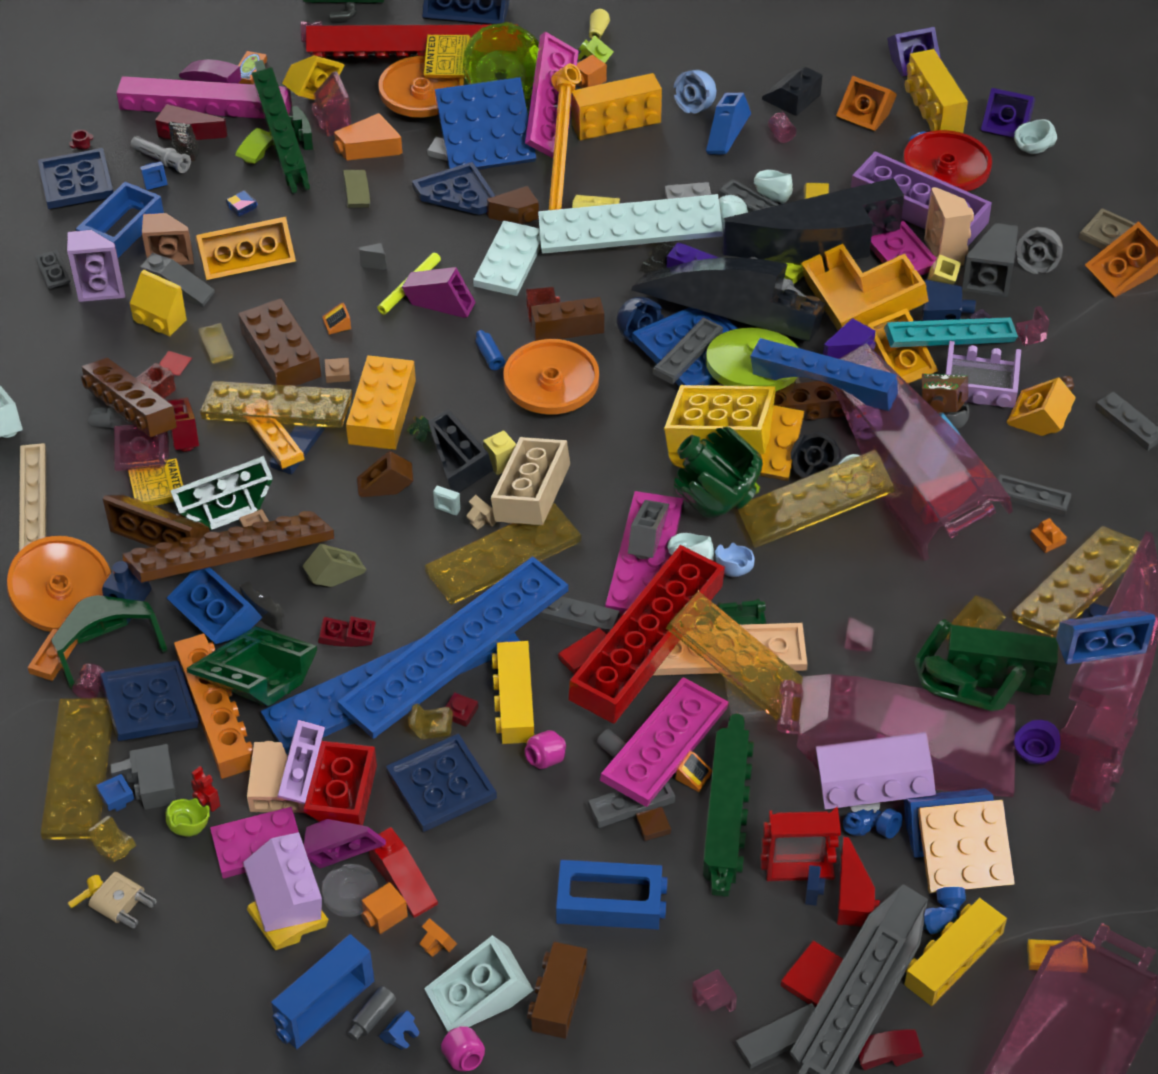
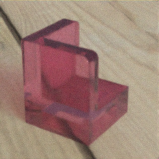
M1041 306L1035 307L1033 320L1016 323L1015 330L1024 346L1046 341L1050 320Z
M718 969L693 982L692 997L698 1006L705 1002L711 1011H715L724 1005L730 1012L736 1009L737 995Z

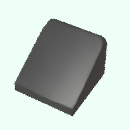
M381 243L359 248L361 267L380 270L387 269L386 255Z

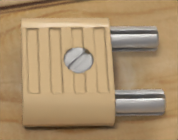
M114 872L93 894L89 901V907L113 922L119 923L121 921L133 929L138 925V920L128 914L138 901L152 908L156 904V899L146 894L142 886L122 874Z

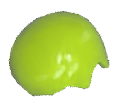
M197 798L172 801L165 812L166 824L169 829L183 837L198 835L206 827L210 817L209 806H201Z

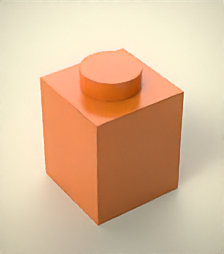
M594 55L577 63L581 73V81L576 84L577 86L587 88L606 82L607 64Z
M390 882L362 899V919L369 928L373 926L379 934H382L408 917L405 899Z

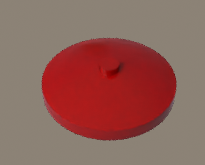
M937 130L926 132L913 138L904 150L903 164L968 192L980 187L987 181L991 173L992 157L986 146L972 136L956 131Z

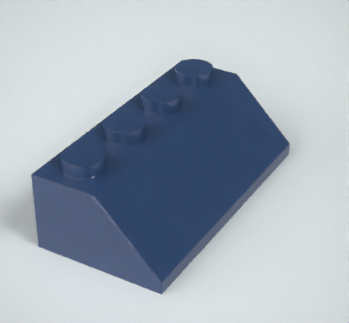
M424 0L422 17L486 24H504L509 8V0Z

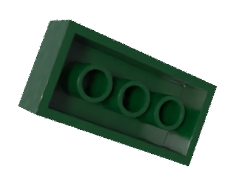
M951 625L945 660L978 680L976 686L981 688L1000 689L1011 671L1020 665L1026 669V675L1016 691L1033 693L1035 695H1050L1058 664V642L1054 637Z

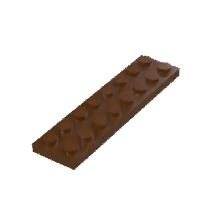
M303 511L296 516H280L276 520L269 522H254L251 526L231 527L228 531L219 533L208 532L204 536L196 538L185 537L178 542H163L155 547L146 549L135 548L131 552L123 553L122 555L123 562L127 563L129 570L142 583L334 539V529L316 513Z

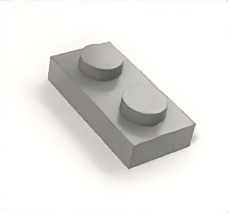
M709 182L665 186L666 199L711 195Z

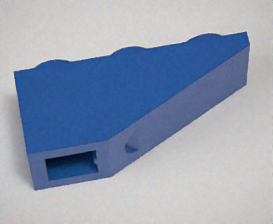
M724 93L716 106L708 140L707 154H727L751 115V111L744 93Z

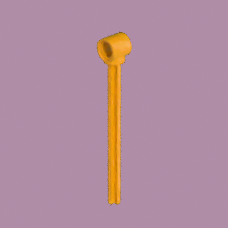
M571 63L556 71L551 77V82L557 92H559L549 210H559L562 208L571 91L575 90V85L581 81L580 70Z

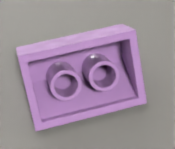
M92 230L68 232L67 252L79 302L125 298L115 244Z
M299 832L271 838L243 862L265 932L321 919L322 897Z

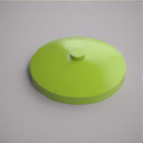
M734 329L717 336L709 344L706 354V366L712 377L724 386H775L776 391L792 384L798 377L772 380L754 375L750 355L760 338L798 347L784 335L767 329Z

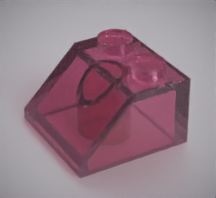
M337 71L332 72L314 93L315 103H312L313 113L315 116L318 115L320 129L324 128L327 137L334 135V132L352 125L349 96Z
M134 424L114 426L115 471L163 467L166 465L169 459V435L167 431L149 437Z

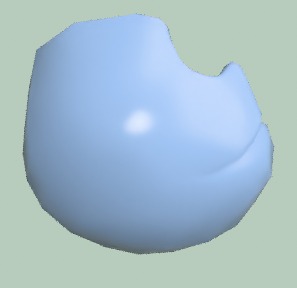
M731 543L728 548H723L720 544L715 550L716 563L725 566L724 575L728 577L745 575L754 567L755 557L753 552L745 546H737L735 543Z

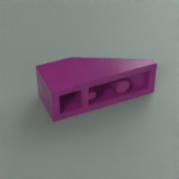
M330 819L306 827L304 848L308 860L320 869L386 844L384 838L367 826Z

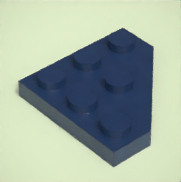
M473 162L412 181V188L421 201L478 215L487 213V199L495 196Z

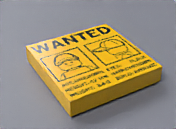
M428 35L424 68L425 78H467L470 36Z
M177 458L128 468L134 498L152 506L174 502L170 490L183 486Z

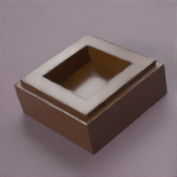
M662 807L636 813V821L644 841L671 834V827Z

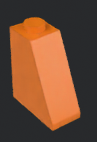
M380 113L334 132V148L346 160L394 156L403 153L401 136Z

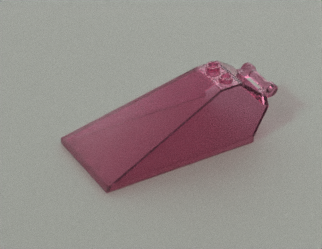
M846 675L803 676L802 684H796L792 680L781 682L782 705L781 716L777 721V730L781 733L798 734L797 747L818 771L816 746L926 732L933 767L935 790L962 791L985 788L994 796L1014 797L1015 705L1007 704L1004 709L990 711L935 695L923 688ZM793 697H801L799 721L791 719Z
M1101 923L1092 941L1075 934L1054 946H1050L984 1074H1126L1158 1012V975L1147 970L1157 950L1149 946L1146 949L1111 931L1110 927ZM1105 940L1137 956L1141 960L1137 965L1101 946Z

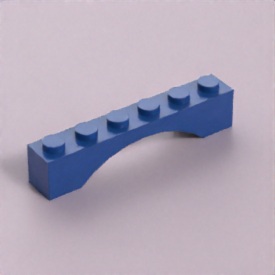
M760 338L750 355L754 375L772 380L788 377L819 380L848 392L867 406L885 411L890 410L898 394L897 374Z

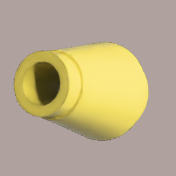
M596 9L591 13L589 37L591 39L594 36L599 40L601 39L610 22L607 11Z

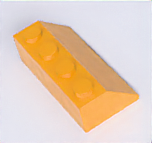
M286 217L195 236L206 280L296 261Z

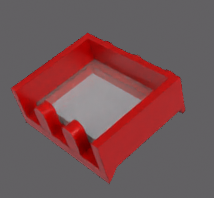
M838 806L829 813L828 811L772 814V811H769L768 822H763L764 838H762V853H760L761 870H766L767 881L808 880L809 865L821 867L820 878H825V880L834 879L835 847H838V836H841Z

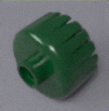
M728 426L717 428V433L711 432L708 434V438L713 443L707 439L700 441L699 436L690 435L680 444L677 450L680 459L685 458L682 465L688 473L679 468L677 471L679 479H674L673 488L686 502L706 518H717L733 508L738 510L748 504L757 491L755 483L762 471L763 459L761 454L734 429Z

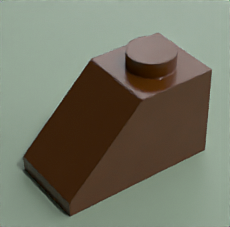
M528 186L487 199V216L490 219L517 224H525L539 219V202Z
M391 451L387 452L357 477L358 495L360 497L398 494L414 481L412 463Z

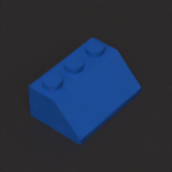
M210 567L192 571L167 597L177 609L215 644L239 637L252 629L262 618L248 601Z
M1138 610L1131 612L1123 611L1103 616L1096 615L1082 619H1068L1060 622L1056 640L1066 665L1143 654L1147 651L1156 618L1154 614Z
M983 788L941 792L931 796L904 799L905 824L913 857H924L918 817L919 808L994 801L993 794Z

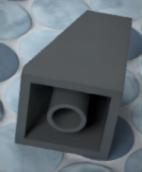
M995 223L967 255L962 291L1008 297L1015 259L1018 226Z

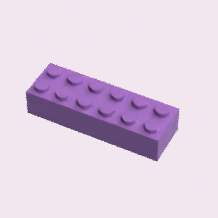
M876 151L852 175L851 188L894 178L905 195L901 219L923 229H926L931 188L936 187L965 199L968 207L972 208L974 220L970 224L971 238L968 239L967 246L989 223L992 202Z

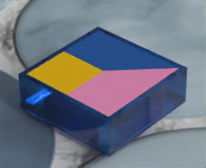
M245 190L226 199L227 206L238 216L257 208V201Z

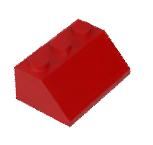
M321 741L304 805V812L319 822L330 819L363 826L377 768L375 747Z

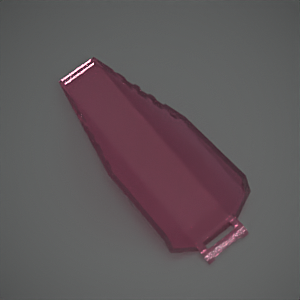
M867 343L839 358L844 361L897 374ZM898 374V394L889 411L867 406L848 392L833 386L863 458L870 465L872 480L876 489L924 561L929 559L928 544L941 526L947 535L953 538L958 535V531L979 519L994 515L996 510L991 501H1000L1008 514L1013 512L1011 498L994 474L966 441ZM980 504V508L974 510L973 512L965 515L964 517L956 520L953 523L951 522L952 519L958 517L959 515L967 512L968 510Z

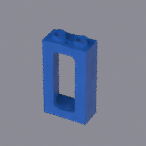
M124 182L76 228V231L92 230L115 244L117 258H119L142 235L143 214L164 213L161 196ZM135 208L140 210L115 237L105 234L129 209Z
M560 860L556 922L557 924L659 930L660 918L665 919L666 901H661V894H667L668 877H662L661 865ZM590 881L650 885L649 899L646 901L572 897L570 896L571 882Z
M349 934L276 997L271 1004L274 1014L272 1018L276 1024L275 1033L283 1043H290L298 1049L374 982L371 952Z

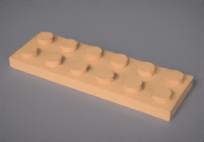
M802 623L691 626L653 675L807 670Z

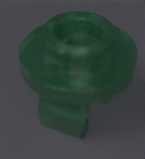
M422 415L420 418L414 416L413 420L416 423L409 425L407 432L413 436L419 430L415 438L423 442L427 437V431L432 434L428 423L429 420Z

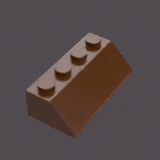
M105 495L102 498L110 532L150 547H155L163 542H178L185 537H201L210 532L209 527L201 522H194L179 514L165 511L158 506L141 502L137 498H130L125 495Z

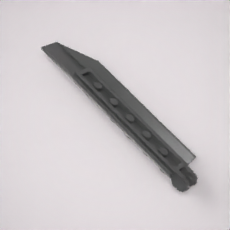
M903 884L869 914L790 1051L793 1059L801 1067L798 1074H806L807 1072L811 1074H848L920 946L924 913L928 902L927 898Z

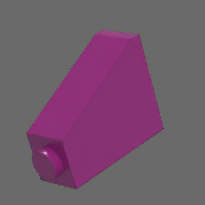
M457 267L410 272L402 286L412 305L462 318L468 317L476 303Z

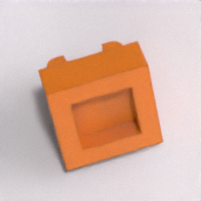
M1050 518L1040 522L1039 526L1031 530L1030 534L1032 540L1044 553L1064 545L1067 539Z
M430 918L422 926L427 934L420 942V946L432 957L443 947L450 953L457 945L451 936Z

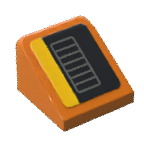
M344 303L339 304L322 317L329 335L351 329L350 316Z
M690 751L677 769L676 780L700 792L713 770L694 752Z

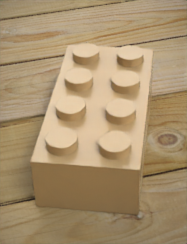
M519 438L491 496L495 521L531 525L544 524L570 466L567 440Z

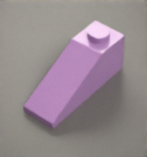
M298 720L278 793L279 798L305 804L325 727Z

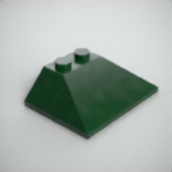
M255 626L187 667V673L246 699L258 702L260 705L269 706L303 684L316 655L317 645Z

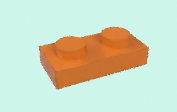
M52 629L29 664V674L51 681L58 674L61 666L51 641L58 631L57 629ZM77 640L64 652L66 660L78 643Z

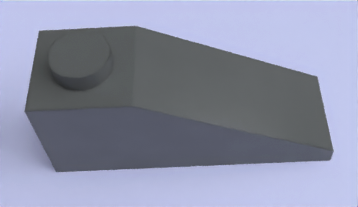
M152 252L140 266L141 272L146 270L181 286L183 300L204 307L215 293L212 287L173 259Z
M650 500L644 501L631 525L628 554H633L640 559L654 557L670 504Z

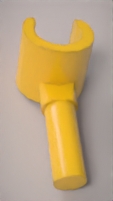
M94 875L87 879L88 889L68 902L71 908L86 898L92 897L102 886L103 881L99 875Z

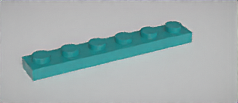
M1011 317L887 322L884 326V331L891 348L949 345L950 341H953L954 345L1015 342L1018 338Z

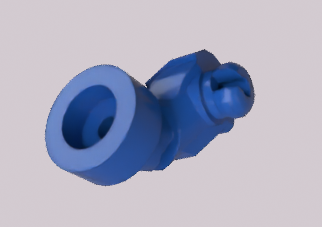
M890 808L885 811L877 810L875 813L873 809L849 812L843 820L845 831L853 836L866 835L865 833H868L875 825L878 834L890 839L898 833L902 825L901 813Z
M944 887L937 889V902L943 905V907L927 908L925 910L923 930H928L930 934H937L943 931L949 922L954 921L958 917L957 914L960 906L966 901L965 888Z

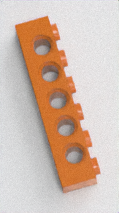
M205 634L174 642L177 659L180 662L221 779L251 770L253 747L251 742H245L244 737H247V732L243 721H237L236 717L240 716L235 701L230 702L229 700L232 693L187 673V667L215 651L213 642L208 643Z

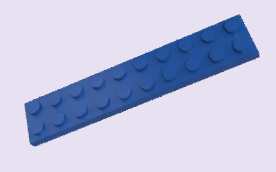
M532 556L338 700V708L373 739L496 647L498 642L505 640L569 591L568 584Z
M513 633L502 642H516L520 640ZM421 639L262 710V719L275 740L282 743L286 754L289 753L298 720L325 727L323 737L354 724L355 722L338 708L337 701ZM497 646L460 674L492 660V653H497Z

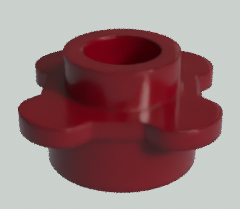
M76 130L71 135L72 141L69 143V146L77 149L90 148V141L93 140V135L89 134L86 130Z

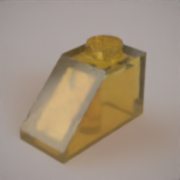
M975 595L951 623L952 625L996 630L1006 616L990 599Z

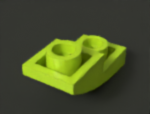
M256 128L242 142L235 156L242 158L244 162L255 164L264 158L266 149L273 145L270 133Z

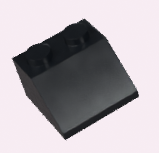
M806 66L784 76L762 96V100L797 116L821 95L823 75Z

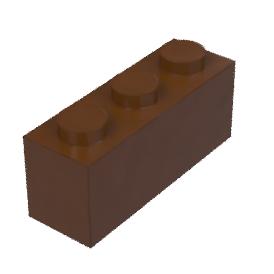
M600 297L531 306V322L535 341L604 333V309Z
M553 942L551 952H545L542 965L545 972L543 977L539 976L537 979L535 994H538L536 1002L531 1001L527 1019H530L532 1023V1032L567 1038L588 964L586 948Z

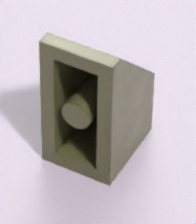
M319 544L303 565L308 574V579L313 584L334 587L364 574L367 570L356 553L324 544Z

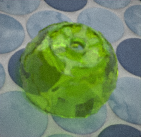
M510 22L481 28L471 37L464 52L463 70L468 85L497 81L495 73L503 72L506 75V79L521 78L525 102L529 101L532 98L539 48L538 40L527 30Z

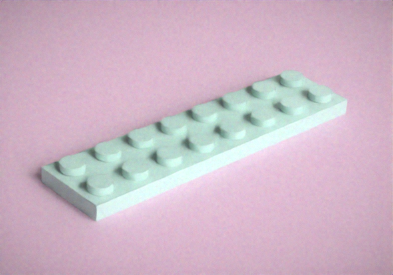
M718 194L538 211L542 254L723 236Z

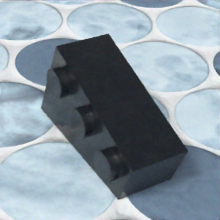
M449 409L428 421L452 491L460 493L493 471L489 453Z

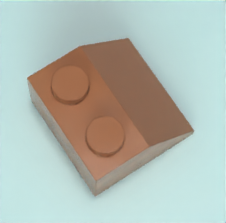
M167 213L143 214L142 236L147 258L153 252L173 259L180 265L194 264L187 226Z

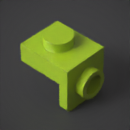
M594 36L590 42L585 40L578 48L581 51L578 55V60L580 61L584 55L587 57L594 55L606 63L614 51Z

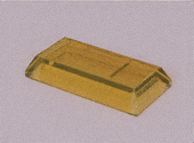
M221 323L198 329L211 362L224 361L234 356Z

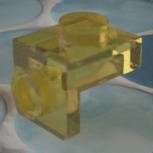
M417 703L412 706V713L409 715V726L421 740L450 736L453 712L449 707L423 710Z
M110 816L105 817L88 830V835L98 853L113 862L124 858L131 849L137 846L130 835L118 829L114 819Z

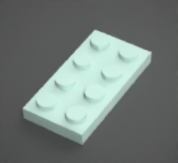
M503 221L473 279L474 287L517 296L541 248L540 228Z

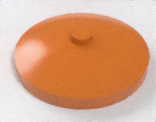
M414 56L399 60L384 70L379 79V95L382 102L390 110L409 117H430L439 114L435 89L464 85V78H425L426 56Z
M543 339L520 347L509 357L504 367V386L509 397L526 410L540 414H562L580 408L595 395L599 386V367L593 355L582 346L561 339Z
M68 536L45 537L28 544L15 556L8 571L7 593L11 605L23 620L38 629L51 632L53 628L58 630L81 600L90 596H103L102 587L111 574V570L104 557L88 543Z

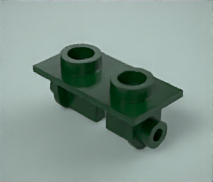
M759 599L744 601L740 605H737V602L722 604L718 602L717 605L711 607L714 626L766 624L764 611H766L765 601H760Z

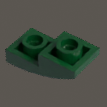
M292 106L293 115H289V118L294 128L295 136L299 137L300 142L304 141L305 150H313L309 121L301 109L297 106Z

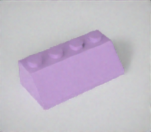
M926 732L816 746L825 809L936 795Z

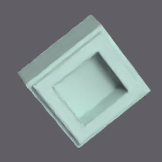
M436 486L433 491L434 508L457 516L460 511L459 493Z

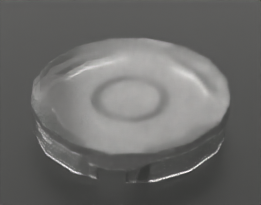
M359 864L342 865V868L336 871L333 869L323 880L321 891L324 903L331 912L343 917H354L361 915L363 912L362 899L379 888L376 878L368 868Z

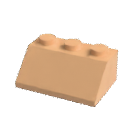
M936 187L931 188L924 240L928 249L936 258L940 254L961 262L960 266L964 265L965 256L968 255L967 242L971 238L970 224L974 220L973 210L968 207L965 199Z

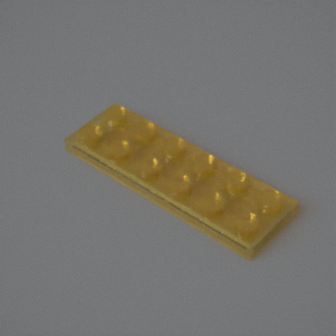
M213 381L200 414L201 419L257 421L259 423L279 422L291 425L342 428L353 394L352 389Z
M875 449L752 499L743 508L738 509L753 546L756 548L895 492V489Z
M554 503L543 525L512 523L426 564L425 570L452 605L499 582L532 556L540 562L581 542V534Z
M1102 526L1012 612L1013 620L1056 638L1060 622L1076 619L1146 551L1145 543Z
M699 591L666 627V629L789 731L821 694L818 689Z
M106 698L60 699L41 827L43 840L98 838L103 800L97 792L96 785L104 782L106 779L113 723Z

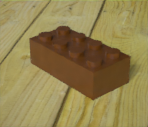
M282 298L238 313L241 334L278 393L321 377L319 356Z

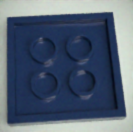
M103 148L38 160L48 209L105 199L113 193Z
M179 660L100 673V681L118 741L198 728V718Z
M459 733L386 766L388 776L423 832L497 798L496 790Z

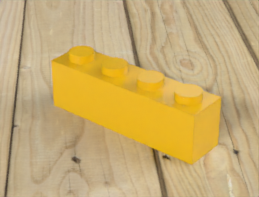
M528 641L498 642L497 653H492L493 669H498V674H493L494 690H499L500 696H494L495 712L501 713V717H495L496 734L502 733V744L527 743L528 739L534 736Z
M981 898L973 905L967 904L961 911L959 919L955 923L949 922L943 929L941 937L937 941L931 940L918 960L916 958L911 960L905 971L907 974L904 985L932 1007L1004 933L1007 918Z

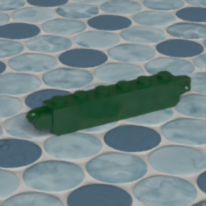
M263 60L254 62L256 72L252 73V78L286 184L290 186L292 194L297 193L296 183L302 182L305 190L310 189L306 166L273 68L266 69Z
M738 713L731 714L728 728H721L716 732L702 876L707 881H711L712 895H721L723 897H729L732 883L736 884L737 873H742L744 856H738L739 849L745 848L746 833L740 831L741 826H747L748 809L742 808L743 802L749 803L750 786H745V780H751L752 764L747 763V757L753 758L754 742L749 741V730H744L745 717Z

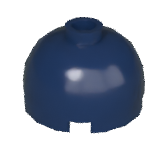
M634 297L627 300L620 307L616 318L617 327L621 335L637 345L632 340V332L664 319V315L661 314L660 310L662 309L661 306L646 297Z

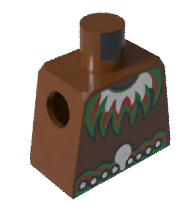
M922 374L923 411L934 413L958 412L968 400V375Z

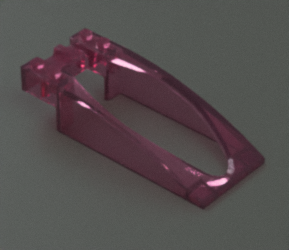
M1147 531L1106 615L1123 611L1141 610L1154 614L1156 620L1147 651L1143 654L1083 662L1073 681L1069 699L1076 701L1077 704L1065 729L1062 728L1060 731V749L1080 756L1069 800L1099 812L1104 802L1109 804L1115 791V788L1112 787L1113 782L1119 783L1124 768L1121 767V764L1128 749L1131 736L1134 734L1138 724V719H1136L1138 708L1147 685L1157 647L1158 557L1153 533Z

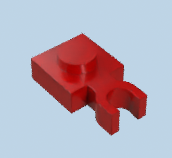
M199 766L192 772L193 780L191 784L194 792L192 797L193 799L197 798L201 806L208 805L209 810L213 812L221 806L218 791L212 786V776L210 774L205 776L203 768Z

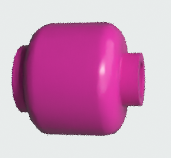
M547 730L530 737L525 747L527 761L538 769H546L562 762L566 750L565 740L552 730Z
M460 1026L447 1033L442 1041L441 1051L453 1069L457 1071H471L481 1064L485 1054V1046L473 1029L467 1026Z

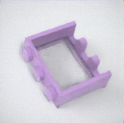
M949 342L945 374L968 375L969 398L966 402L1013 408L1018 393L1021 350L1016 349L1015 359L1012 362L1000 360L1001 350L998 348L992 350L990 359L977 357V347L973 345L968 347L967 356L954 355V342Z

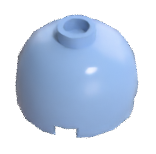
M691 70L683 72L674 83V88H676L675 101L679 108L686 113L692 112L695 114L703 112L713 104L716 98L715 82L704 71Z

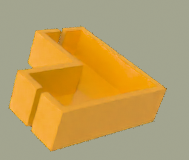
M841 244L824 252L828 268L827 272H825L820 254L801 263L806 283L820 301L826 303L824 310L838 331L852 318L867 325L907 308L910 311L929 302L926 283L917 270H914V266L905 254L862 273L845 246Z

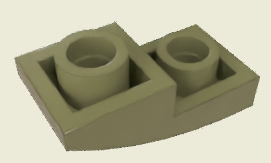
M343 170L347 208L369 207L370 196L365 170Z

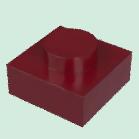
M454 692L442 712L443 718L467 727L479 708L478 701Z

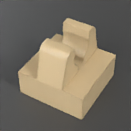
M477 495L469 501L472 509L466 517L477 530L486 523L493 526L497 522L494 518L493 508Z

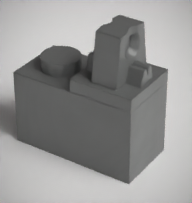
M168 744L129 751L130 758L110 765L112 778L122 774L125 781L135 782L136 799H142L144 810L167 806L172 801L177 800Z

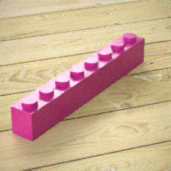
M122 76L116 92L120 110L161 112L168 104L215 116L265 119L253 84ZM279 86L289 115L292 105L291 91L286 86Z

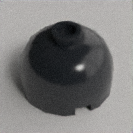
M818 431L801 436L794 443L791 451L795 472L802 478L813 482L825 481L831 478L833 471L842 460L841 450L837 442L829 435Z

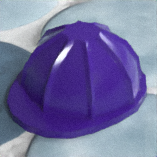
M1030 721L1015 734V750L1028 764L1044 765L1059 754L1061 745L1060 733L1055 725L1048 721Z

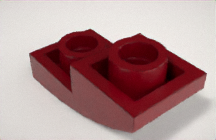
M350 616L349 622L323 617L318 643L344 647L372 645L376 621Z
M915 1029L894 1030L870 1035L858 1055L864 1071L893 1061L897 1067L924 1057Z

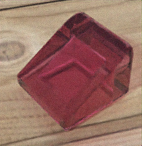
M849 617L845 648L871 652L874 629Z

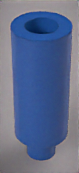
M483 330L477 331L475 342L491 370L501 369L505 364V359L493 338Z

